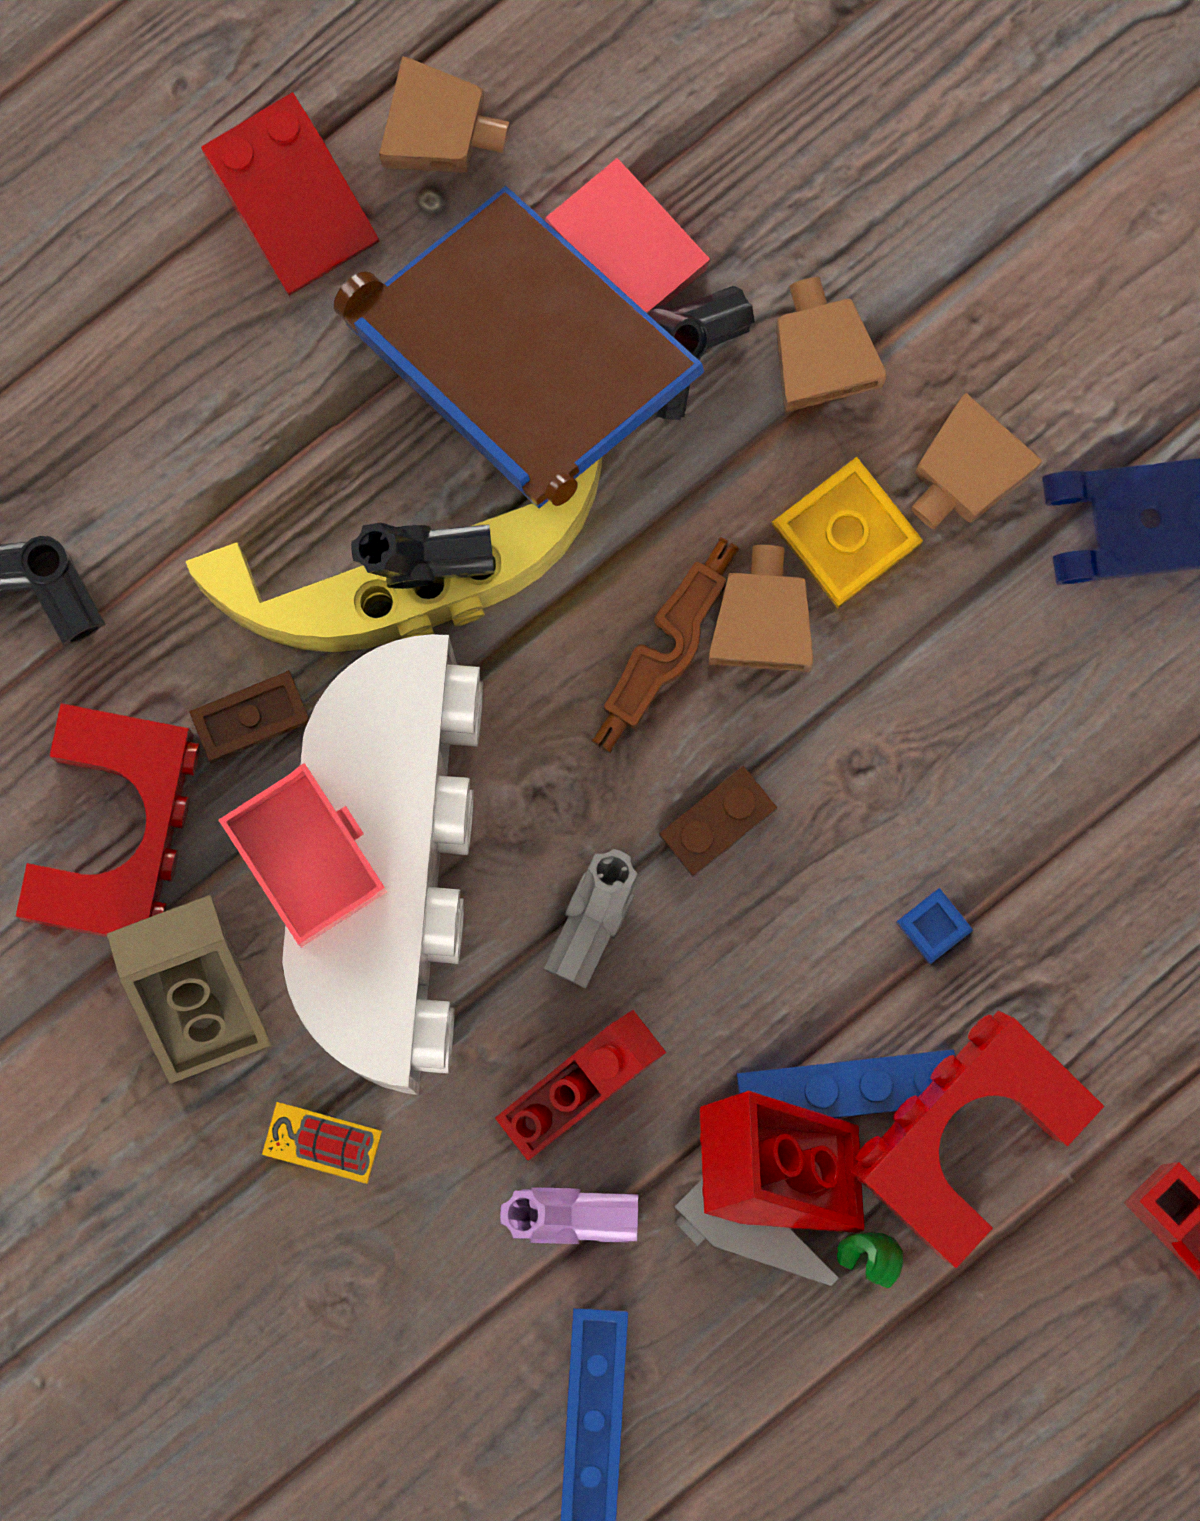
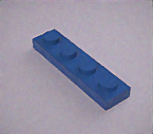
M952 1049L737 1073L738 1092L740 1094L752 1091L834 1118L896 1112L908 1098L914 1095L919 1097L933 1082L930 1077L937 1065L950 1055L955 1056V1052Z
M573 1308L561 1521H616L628 1311Z

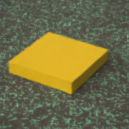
M855 457L773 520L771 524L837 608L923 542V539L858 457Z

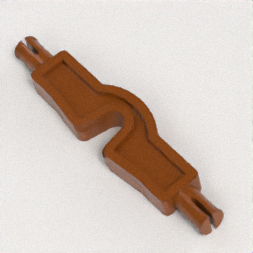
M720 537L704 565L700 562H695L680 586L655 616L654 623L656 627L662 629L666 635L675 641V649L668 654L660 653L653 648H648L644 644H639L634 649L618 684L604 705V709L609 715L591 740L600 747L610 730H612L602 746V749L606 752H612L614 745L627 725L631 728L638 726L662 686L680 677L694 660L700 643V626L726 587V579L722 575L735 554L740 550L731 543L722 558L718 560L727 547L728 540Z

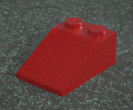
M293 92L201 146L208 166L288 296L380 242L321 136Z
M746 1091L700 1107L702 1194L705 1214L746 1225L852 1233L865 1230L862 1182L850 1172L858 1163L856 1160V1156L860 1151L858 1125L752 1091Z

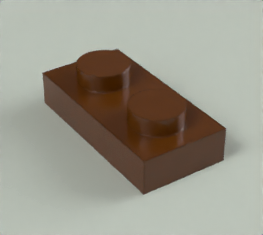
M290 670L189 711L210 763L308 724L310 719Z
M742 766L661 831L659 836L691 876L694 877L775 812L778 807L746 768Z

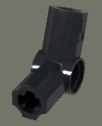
M730 286L675 309L663 305L657 306L647 313L698 360L701 359L708 348L750 332L751 324L755 323L752 305L746 299L743 290L736 286ZM690 385L652 416L671 420H681V417H685Z
M380 522L363 525L359 536L351 541L353 561L361 563L367 573L386 577L388 588H418L435 584L436 579L494 574L489 524L431 530V527L426 525L395 527Z
M38 536L31 538L28 542L0 544V593L34 590L63 646L79 642L106 625L78 574L71 556L58 540L50 536ZM47 551L57 553L60 560L59 566L54 573L48 576L34 574V561L41 553Z

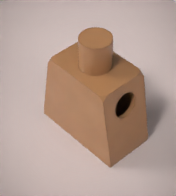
M402 57L379 152L381 165L389 169L467 172L474 147L504 153L510 122L482 116L484 93L483 89L479 86L411 58Z
M820 277L807 278L791 284L789 288L796 312L779 317L776 325L785 413L884 387L887 377L885 368L852 300L843 299L827 304Z
M965 393L917 466L916 476L929 488L914 503L911 510L923 523L932 529H935L953 509L966 521L972 523L1032 477L1041 465L1042 460Z
M774 545L752 546L750 574L729 573L710 647L708 665L799 672L811 671L813 666V650L806 582L803 578L783 577L785 548Z

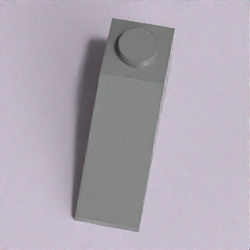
M703 1178L674 1206L681 1214L674 1223L697 1246L706 1239L714 1247L832 1286L839 1279L790 1228L739 1224L705 1214L702 1194Z

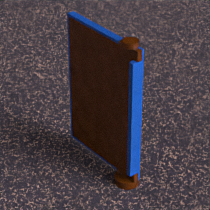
M507 186L503 187L384 284L373 273L360 272L349 278L341 286L334 300V310L346 322V325L538 508L548 501L555 506L566 503L577 490L578 483L575 479L704 373L702 363Z

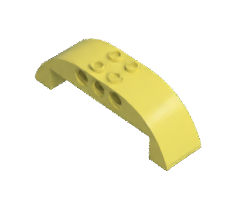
M602 457L575 479L578 483L577 490L566 503L555 506L548 501L540 508L532 503L472 525L489 524L494 574L485 580H475L471 577L436 579V583L441 584L444 588L440 595L433 599L419 597L417 592L420 587L408 589L388 588L386 577L367 573L365 567L360 566L262 602L247 559L237 542L186 561V564L199 589L218 609L242 627L272 642L301 650L343 652L368 649L401 638L434 635L432 627L453 620L454 626H462L484 617L483 608L517 594L542 577L565 554L583 528L595 500L602 469ZM383 600L392 604V609L389 613L381 618H372L366 615L367 609L376 601Z

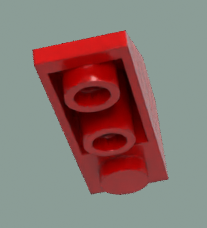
M631 1010L592 1038L497 1115L495 1119L526 1160L529 1161L667 1052L636 1012Z

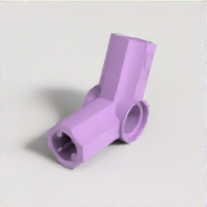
M573 1188L515 1190L509 1201L501 1204L500 1220L501 1224L507 1226L511 1231L513 1238L530 1239V1243L579 1244V1240L628 1243V1241H637L638 1194L581 1193V1189Z

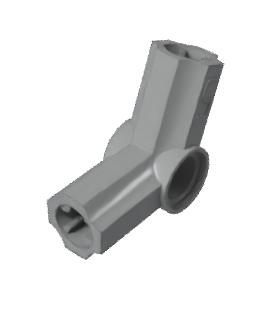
M614 848L608 853L594 855L567 908L565 916L568 919L547 958L544 970L584 989L587 988L610 938L614 939L634 899L635 895L632 894V890L638 873L631 865V856Z

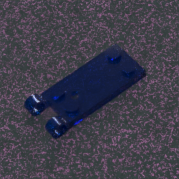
M1200 458L1086 472L1080 470L1063 471L1042 477L1045 505L1061 506L1080 502H1092L1098 551L1079 550L1053 556L1057 585H1071L1090 581L1200 569ZM1146 509L1155 510L1160 516L1159 525L1155 528L1145 527L1140 519L1142 511Z

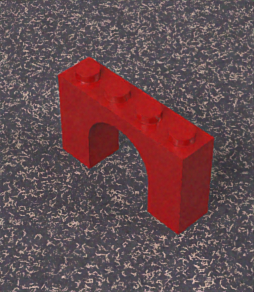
M63 703L60 704L49 756L57 763L108 772L130 781L138 790L144 803L146 812L145 832L138 849L132 857L121 866L109 872L80 874L27 863L15 917L22 921L107 937V933L167 911V903L159 902L163 881L172 882L176 870L178 850L170 849L174 828L183 829L189 806V797L182 796L181 794L185 775L194 776L200 753V744L193 743L194 734L189 728Z
M997 1011L993 1016L990 1014L986 1015L973 1026L968 1034V1039L970 1040L956 1057L950 1055L937 1065L930 1077L933 1082L919 1097L914 1095L902 1103L893 1116L896 1122L881 1138L879 1136L873 1137L860 1149L856 1156L858 1163L850 1171L941 1259L954 1268H957L993 1227L953 1190L943 1175L939 1160V1146L942 1133L950 1118L961 1107L975 1099L986 1096H1003L1013 1100L1052 1139L1068 1147L1105 1107L1014 1017L1001 1011Z
M1180 1162L1162 1164L1123 1203L1200 1281V1183Z

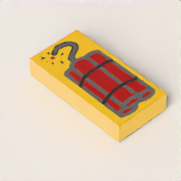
M276 1102L262 1155L368 1184L383 1131Z

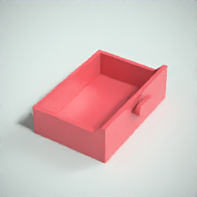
M618 158L545 218V221L646 313L657 306H665L702 275L707 270L710 258Z
M305 763L219 819L222 827L300 947L308 944L387 893L384 885L355 842L356 839L364 835L361 828L346 806L337 812L335 811Z

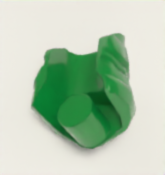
M867 1232L850 1235L839 1242L837 1247V1261L839 1265L853 1269L860 1255L866 1251L868 1253L866 1279L885 1288H890L900 1277L903 1267V1250L895 1238L884 1233Z

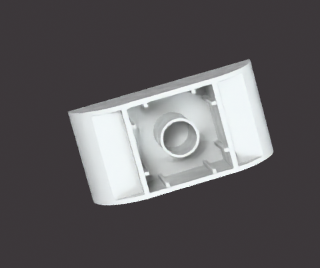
M431 634L408 637L382 645L364 654L333 680L317 702L303 735L300 765L306 764L336 812L344 806L348 808L364 833L355 842L384 885L387 893L303 947L297 944L287 926H285L282 958L284 976L294 1008L306 1029L324 1050L340 1063L375 1084L398 1092L419 1095L421 1071L449 1074L455 1009L450 1007L449 1001L427 1000L431 962L459 964L464 898H460V889L437 888L440 853L468 855L474 790H470V778L447 776L450 745L478 747L483 702V682L480 681V667L457 665L449 635Z

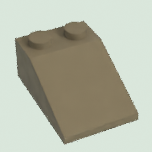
M211 895L107 933L119 979L169 1084L272 1046L226 928Z

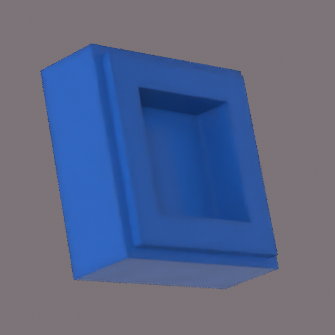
M940 888L896 922L929 965L973 931Z

